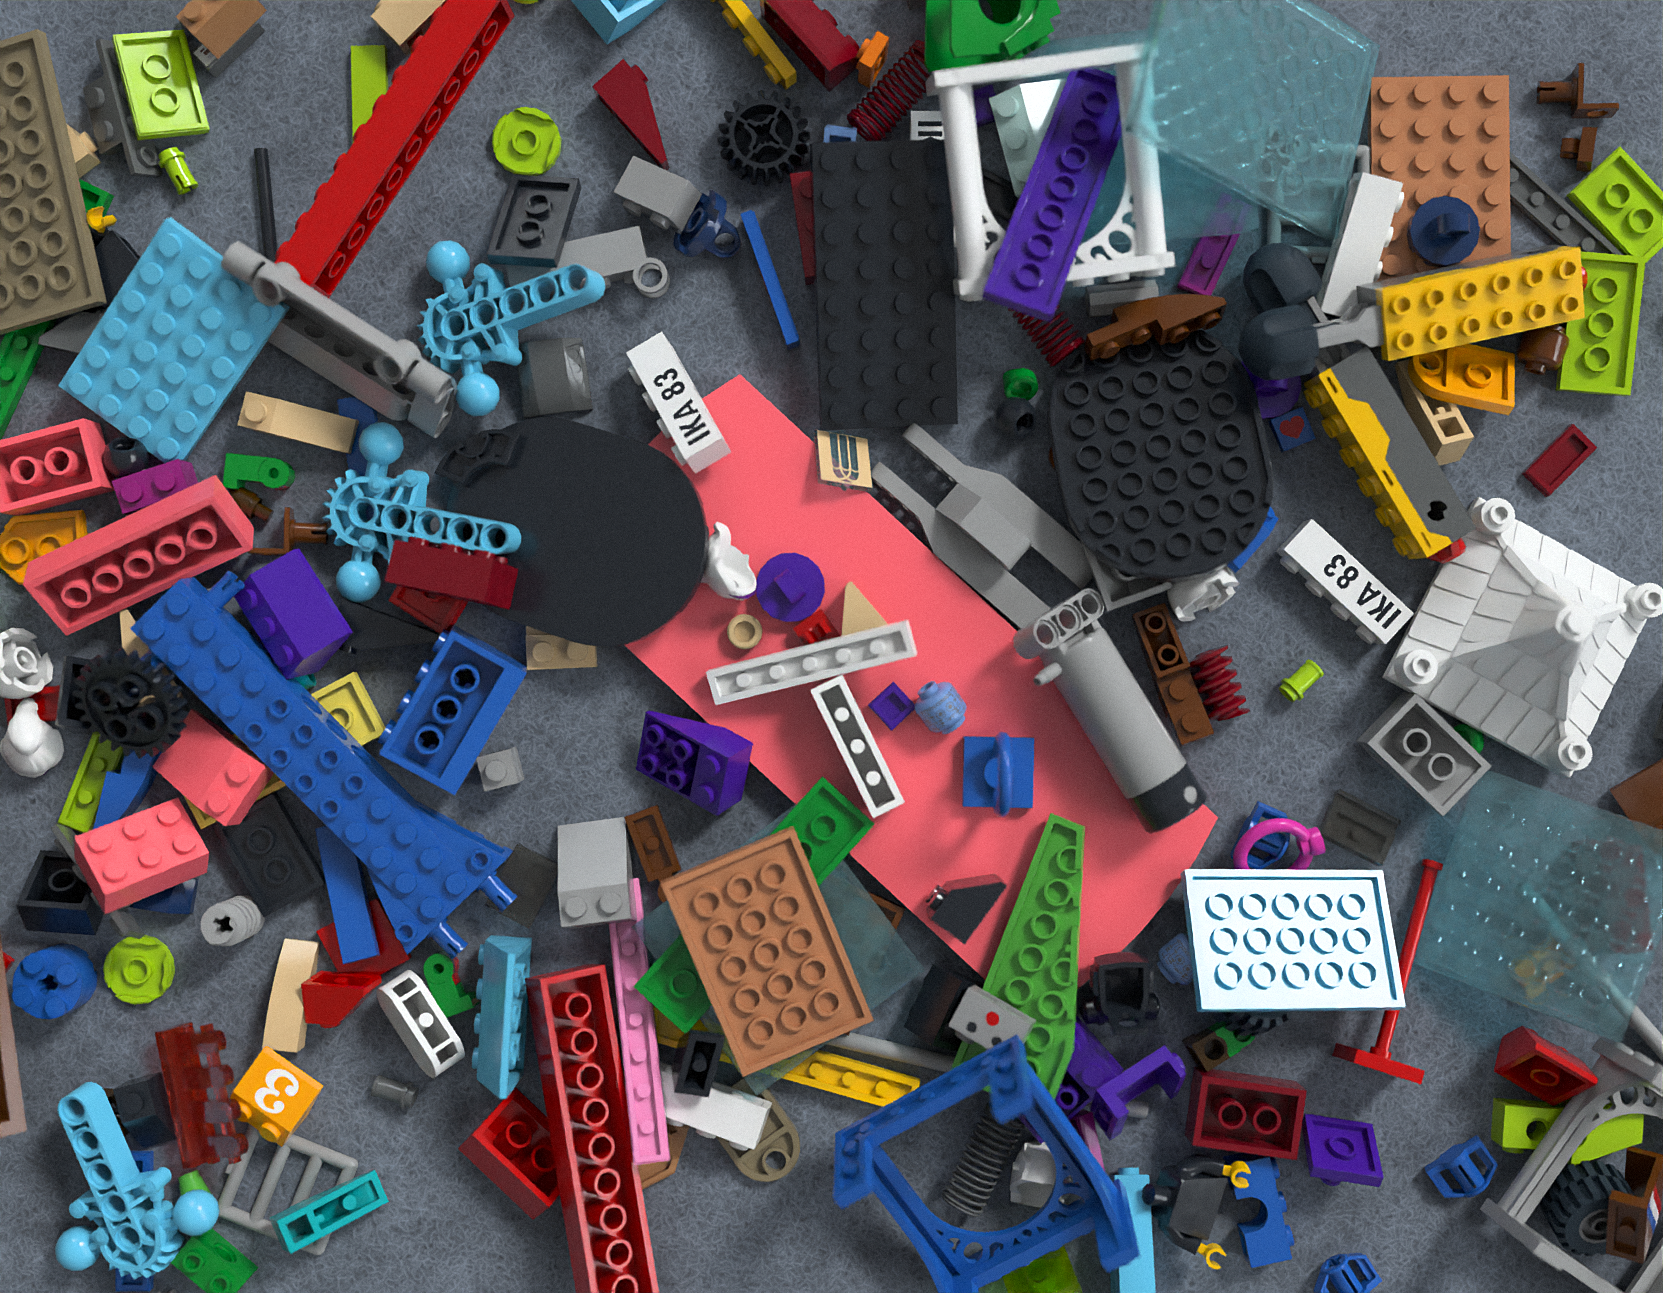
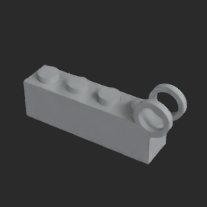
M640 226L565 242L557 268L505 265L510 287L571 264H579L598 272L605 281V289L611 287L610 282L624 279V283H635L643 296L653 299L663 296L670 286V277L665 265L656 258H648ZM648 270H658L662 273L661 281L654 287H646L641 284L642 276ZM585 278L581 281L580 289L585 284Z

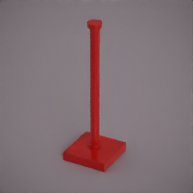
M1429 859L1422 860L1421 866L1424 867L1398 960L1403 995L1408 983L1438 871H1442L1444 866L1442 863ZM1400 1010L1384 1011L1375 1047L1371 1046L1369 1052L1336 1043L1332 1056L1418 1084H1422L1425 1073L1424 1070L1390 1060L1392 1053L1388 1051Z

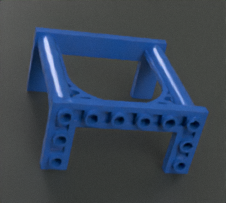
M1017 1034L835 1133L833 1199L843 1209L874 1192L915 1246L935 1283L938 1293H979L978 1288L990 1282L998 1281L1002 1276L1011 1271L1027 1266L1044 1254L1058 1250L1062 1245L1079 1236L1089 1234L1093 1229H1095L1100 1261L1108 1273L1121 1266H1126L1134 1259L1140 1257L1125 1186L1120 1179L1112 1182L1028 1064L1025 1045ZM990 1085L992 1110L997 1120L1002 1124L1023 1112L1050 1150L1055 1162L1056 1175L1049 1198L1032 1217L1008 1229L992 1232H975L954 1227L936 1217L925 1206L880 1144ZM1068 1176L1072 1177L1073 1182H1063ZM1068 1193L1082 1197L1068 1205L1059 1201L1060 1196ZM950 1238L959 1239L956 1243L955 1249L952 1248L954 1247L953 1241L949 1240ZM977 1242L982 1246V1250L968 1257L964 1255L965 1247L968 1244Z

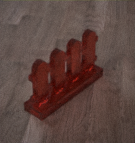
M187 1022L154 1032L183 1169H191L206 1162L214 1164L220 1161V1157H228L229 1164H235L242 1161L241 1155L247 1153L249 1149L248 1140L245 1135L236 1133L233 1121L241 1116L240 1104L236 1099L228 1098L226 1086L233 1083L234 1073L228 1064H221L219 1051L224 1050L227 1046L226 1036L221 1030H214L213 1023L201 1025V1031H194L193 1023ZM199 1054H206L208 1065H201ZM213 1088L215 1099H208L207 1089ZM214 1123H221L222 1133L216 1134Z

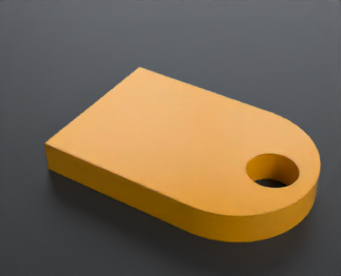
M1464 344L1414 355L1409 359L1408 374L1411 381L1422 393L1433 399L1508 416L1514 408V353ZM1420 362L1430 364L1434 370L1424 368Z

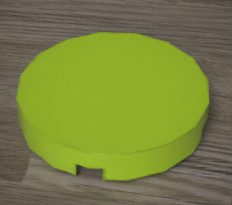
M520 107L514 109L515 111L501 117L493 130L492 147L496 158L505 170L512 174L533 176L544 174L554 166L560 155L562 140L558 127L548 114L537 108Z
M144 935L141 939L129 936L118 942L106 955L103 966L104 981L108 988H111L117 994L115 996L123 1002L134 1005L149 1003L162 996L171 986L175 974L174 958L168 947L155 937Z

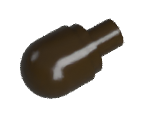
M240 487L239 490H228L248 519L251 520L254 516L265 522L271 519L274 510L262 505V498L258 494L245 487Z

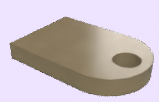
M753 1072L740 1078L729 1087L772 1102L758 1145L755 1149L748 1148L747 1151L730 1146L727 1139L718 1136L716 1138L744 1175L756 1181L770 1182L786 1176L794 1168L800 1154V1137L795 1125L757 1072ZM779 1151L785 1156L786 1162L781 1168L774 1169L768 1166L766 1157L770 1152Z

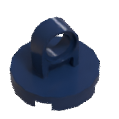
M709 190V196L702 193L681 235L675 232L673 246L678 252L686 257H694L704 249H707L720 258H728L738 252L741 244L739 233L733 224L724 219L727 210V201L724 197L714 190ZM728 233L734 237L733 242L726 247L718 246L715 240L720 234Z
M1441 196L1430 199L1416 210L1408 222L1406 236L1409 248L1424 260L1423 263L1428 266L1443 268L1456 265L1472 253L1478 244L1480 227L1478 217L1470 205L1459 198Z

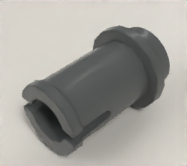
M378 1075L374 1081L371 1096L397 1103L401 1109H405V1107L412 1108L417 1099L419 1088L414 1087V1083L410 1081L405 1084Z

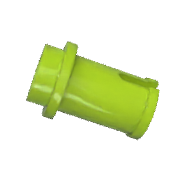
M171 147L158 155L160 168H165L179 195L190 192V186L192 189L198 187V182L195 181L184 161L186 157L184 152L179 151L177 147Z
M1307 659L1291 677L1281 680L1282 685L1279 687V691L1292 703L1296 700H1302L1304 698L1303 693L1319 678H1322L1324 673L1314 661Z

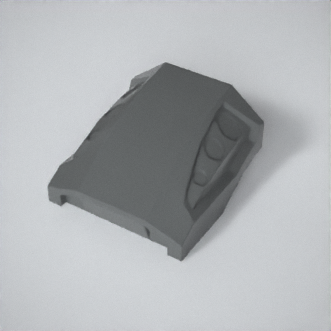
M555 338L519 344L522 361L517 365L524 418L571 411L593 410L589 373L582 338Z

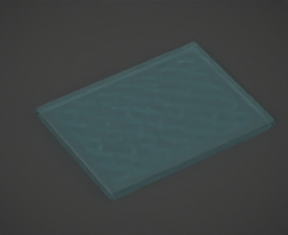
M1155 0L1124 131L1327 241L1337 240L1380 45L1309 0Z

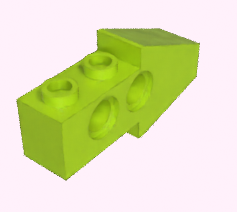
M1493 1098L1491 1139L1499 1144L1503 1151L1521 1154L1524 1153V1149H1536L1571 1098L1555 1106L1545 1101ZM1612 1102L1607 1103L1603 1109H1609L1613 1105ZM1625 1114L1602 1123L1584 1138L1567 1163L1569 1165L1574 1163L1576 1166L1581 1161H1591L1642 1143L1644 1114ZM1536 1121L1537 1126L1535 1131L1531 1134H1527L1528 1125L1531 1122Z

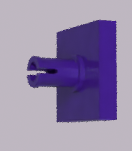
M1304 1114L1302 1132L1310 1177L1320 1178L1323 1183L1329 1186H1338L1343 1181L1380 1187L1384 1177L1373 1124Z

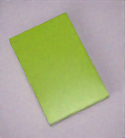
M170 30L112 35V43L137 140L209 133L210 128L185 31Z
M1619 146L1566 196L1624 255L1646 257L1647 262L1663 247V191Z

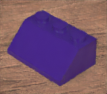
M294 549L250 574L243 582L245 587L234 596L286 680L318 672L353 633L300 549Z

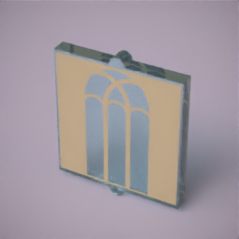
M816 428L814 431L818 484L841 487L843 491L853 489L871 492L873 483L868 437L846 434L843 430L835 432L829 430L822 431Z

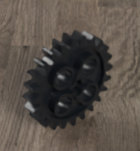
M120 648L115 653L109 649L102 655L98 654L90 660L87 665L80 669L82 675L75 679V683L80 687L73 691V695L82 699L75 704V708L85 710V714L80 720L91 722L92 726L88 730L89 733L98 731L101 734L99 743H103L107 739L111 741V751L113 752L118 747H122L125 756L128 757L135 751L138 758H142L146 753L151 757H154L160 751L164 753L181 737L180 733L187 727L183 720L189 716V713L181 709L187 703V699L177 697V693L183 689L182 686H172L170 682L175 677L174 674L164 676L161 673L164 664L161 663L156 667L152 666L150 655L140 660L137 650H133L127 655L124 648ZM144 697H148V698H146L143 702H141V703L139 702V701H141Z

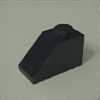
M690 1029L679 1038L671 1066L674 1093L709 1097L724 1045L725 1034Z
M162 1072L128 1080L113 1089L122 1124L143 1148L179 1138Z

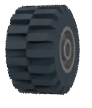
M1589 1160L1581 1161L1576 1166L1573 1163L1566 1166L1567 1169L1559 1173L1541 1199L1542 1201L1539 1202L1540 1208L1564 1249L1567 1251L1571 1250L1576 1255L1583 1253L1585 1256H1594L1598 1253L1604 1255L1606 1254L1609 1197L1612 1190L1634 1196L1635 1194L1621 1172L1616 1170L1615 1166L1609 1163L1605 1165L1603 1161L1597 1160L1593 1163H1590Z

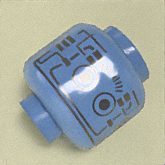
M930 681L917 692L920 697L915 703V711L930 731L948 734L965 721L966 703L951 683L941 682L936 684L935 681Z
M1180 933L1160 948L1157 966L1172 984L1178 982L1188 985L1193 981L1189 940L1187 934Z

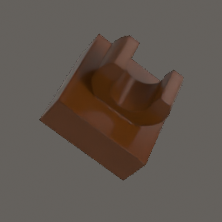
M1583 127L1581 140L1562 138L1560 158L1578 159L1576 171L1591 172L1597 127Z

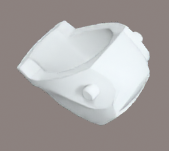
M1038 1140L1024 1142L1016 1161L1012 1165L1010 1180L1011 1202L1042 1208L1049 1198L1055 1182L1056 1168L1052 1154L1044 1142L1042 1144ZM1068 1176L1063 1182H1071L1072 1177ZM1070 1193L1060 1196L1059 1201L1064 1203V1199H1066Z

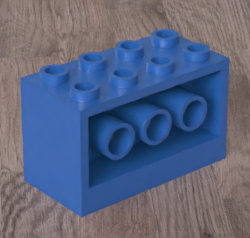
M454 625L450 632L443 629L432 648V651L437 653L433 662L428 659L425 660L414 679L415 682L419 683V686L415 692L408 689L396 709V712L401 714L399 720L396 722L390 719L378 740L383 745L379 753L380 755L453 795L457 793L527 674L526 665ZM466 668L473 671L472 676L475 679L473 681L468 679L464 682L460 680L461 675L457 671H465ZM448 699L454 701L456 710H443V704L440 701L446 702ZM423 731H435L438 740L433 739L429 741L425 739Z

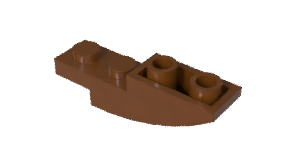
M1178 294L1147 298L1113 309L1110 325L1087 334L1085 351L1090 361L1099 357L1102 359L1109 358L1115 355L1120 348L1132 343L1133 345H1140L1149 340L1152 335H1154L1159 346L1168 342L1178 343L1188 337L1193 331L1201 328L1208 330L1218 325L1223 318L1227 303L1222 297Z
M1162 603L1132 614L1137 636L1164 714L1170 720L1179 746L1182 747L1213 736V728L1189 671V661L1166 604Z

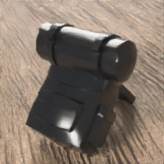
M1117 952L1094 957V964L1090 966L1089 973L1090 988L1094 996L1083 997L1080 1004V1015H1082L1085 1024H1097L1100 1026L1109 1023L1113 1035L1116 1036L1148 1033L1146 1021L1157 1019L1160 1002L1153 992L1155 986L1154 967L1146 953ZM1133 1021L1137 1024L1134 1026H1123L1119 1023Z

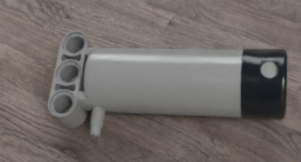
M1087 588L1062 601L1018 630L1013 638L1014 647L1017 653L1025 659L1040 657L1045 668L1034 677V683L1042 686L1053 680L1145 831L1148 833L1159 832L1180 822L1199 809L1205 803L1207 795L1105 629L1097 621V618L1104 612V601L1097 591Z

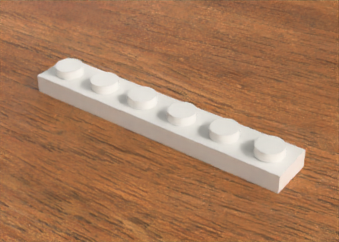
M907 619L709 669L706 671L715 705L914 657L918 653Z

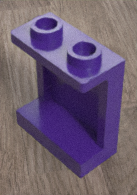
M1164 1045L1096 1089L1090 1112L1093 1113L1094 1120L1110 1141L1122 1133L1129 1114V1110L1125 1106L1126 1104L1155 1085H1160L1170 1099L1178 1095L1186 1076L1184 1063L1176 1053H1170Z

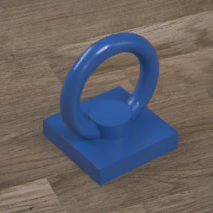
M1000 732L996 737L963 736L962 806L993 807L994 813L998 817L1007 816L1010 808H1033L1034 738L1010 737L1006 732Z

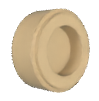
M741 614L730 621L727 628V636L735 647L750 649L761 640L762 626L755 617Z

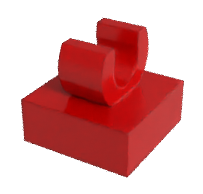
M819 609L793 628L804 645L840 637V634L822 609Z

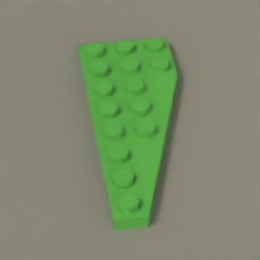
M1050 813L982 989L1036 1020L1024 1043L1026 1059L1055 1100L1074 1052L1085 826ZM962 1040L951 1070L985 1052L987 1048L977 1042L969 1044ZM990 1085L982 1089L991 1093Z

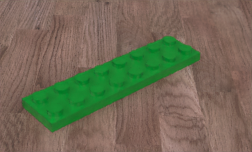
M822 776L770 835L788 827H794L819 887L875 823ZM682 933L633 986L684 1033L688 1032L712 1006Z

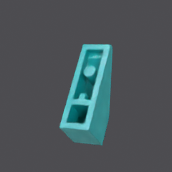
M371 1170L307 1198L269 1219L282 1249L292 1254L389 1201L376 1171Z

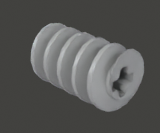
M239 895L210 907L203 914L201 932L204 939L211 945L232 946L257 934L263 928L265 917H263L252 897Z

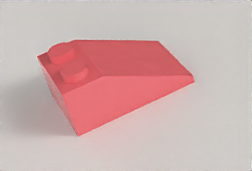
M191 709L189 716L183 721L187 727L180 733L181 737L164 753H161L152 767L196 807L224 826L240 825L274 772L245 743L196 710Z

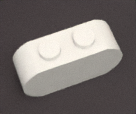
M407 970L377 989L376 994L382 1010L419 1067L428 1076L435 1078L465 1057L464 1047L460 1038L423 981L413 971Z

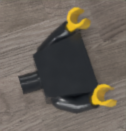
M100 206L90 209L86 217L90 225L107 304L102 306L107 310L141 257L125 237L113 230H108L107 227L113 226L116 223V218L112 214L103 217L104 207ZM99 306L83 311L91 313L95 310V308H98Z
M1193 1154L1176 1165L1164 1166L1160 1170L1157 1183L1144 1186L1142 1199L1146 1205L1151 1206V1215L1158 1219V1228L1171 1243L1193 1255H1196V1252L1203 1255L1209 1267L1220 1269V1265L1209 1258L1213 1252H1220L1226 1256L1222 1247L1216 1243L1205 1245L1201 1242L1202 1239L1209 1240L1228 1180L1226 1176L1231 1177L1232 1183L1236 1187L1246 1188L1249 1186L1248 1180L1236 1177V1174L1239 1172L1250 1174L1251 1171L1249 1166L1243 1161H1235L1229 1166L1225 1164L1224 1160L1201 1154Z

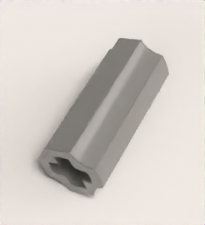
M1155 279L1085 288L1088 318L1112 316V311L1115 308L1139 300L1159 297Z

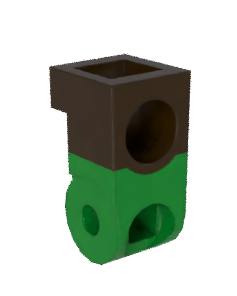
M1221 1021L1219 1023L1216 1022L1198 1034H1192L1184 1038L1182 1042L1196 1066L1208 1072L1240 1052L1256 1036H1252L1251 1033L1246 1036L1238 1035L1237 1029L1230 1032L1225 1029L1226 1023Z

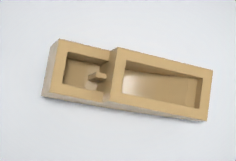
M284 939L269 1000L262 1049L268 1046L272 1050L297 1053L305 1047L307 1023H305L301 984L316 974L320 942Z

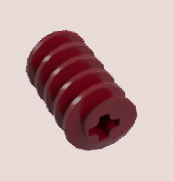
M1228 645L1195 655L1196 658L1189 662L1190 667L1200 668V671L1192 676L1193 680H1200L1205 683L1197 691L1198 693L1209 695L1202 702L1203 706L1213 707V711L1207 714L1209 720L1222 721L1250 712L1248 708H1239L1246 701V697L1244 695H1234V693L1242 688L1240 682H1230L1237 675V670L1225 669L1226 666L1233 662L1232 656H1221L1229 648Z

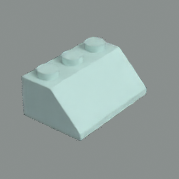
M1065 79L1020 84L989 98L1015 196L1018 198L1021 197L1065 86Z

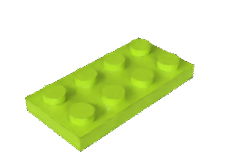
M1581 251V265L1585 268L1588 276V283L1583 291L1585 318L1563 323L1564 334L1569 338V346L1562 365L1558 369L1556 391L1621 397L1631 395L1646 257Z

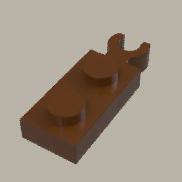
M657 804L627 815L624 818L648 882L655 879L659 880L658 897L662 902H666L667 898L661 886V881L674 876L673 873L681 870L682 867Z

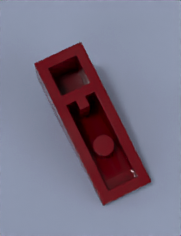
M622 59L592 86L594 93L655 163L667 171L669 169L668 160L649 91L645 84L649 80L636 64L630 67Z

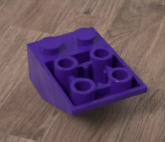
M647 711L645 713L636 770L718 816L742 799L753 743L724 727Z
M1076 1016L1074 1052L1055 1098V1102L1068 1120L1093 1100L1096 1089L1121 1074L1124 1070L1078 1016ZM1022 1112L1021 1114L1017 1115L1018 1118L1023 1122V1124L1035 1136V1138L1042 1144L1044 1141L1039 1136V1134L1034 1129V1127L1029 1122L1024 1113Z

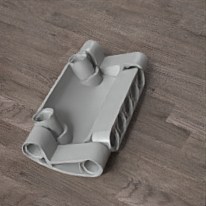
M239 241L234 242L227 249L221 261L222 269L247 285L252 286L254 295L262 304L275 306L283 301L290 307L268 339L271 344L387 418L397 421L407 419L409 423L433 438H437L449 423L455 406L457 384L451 376L421 358L420 351L416 345L406 339L393 340L302 282L298 272L292 265L286 262L274 264Z

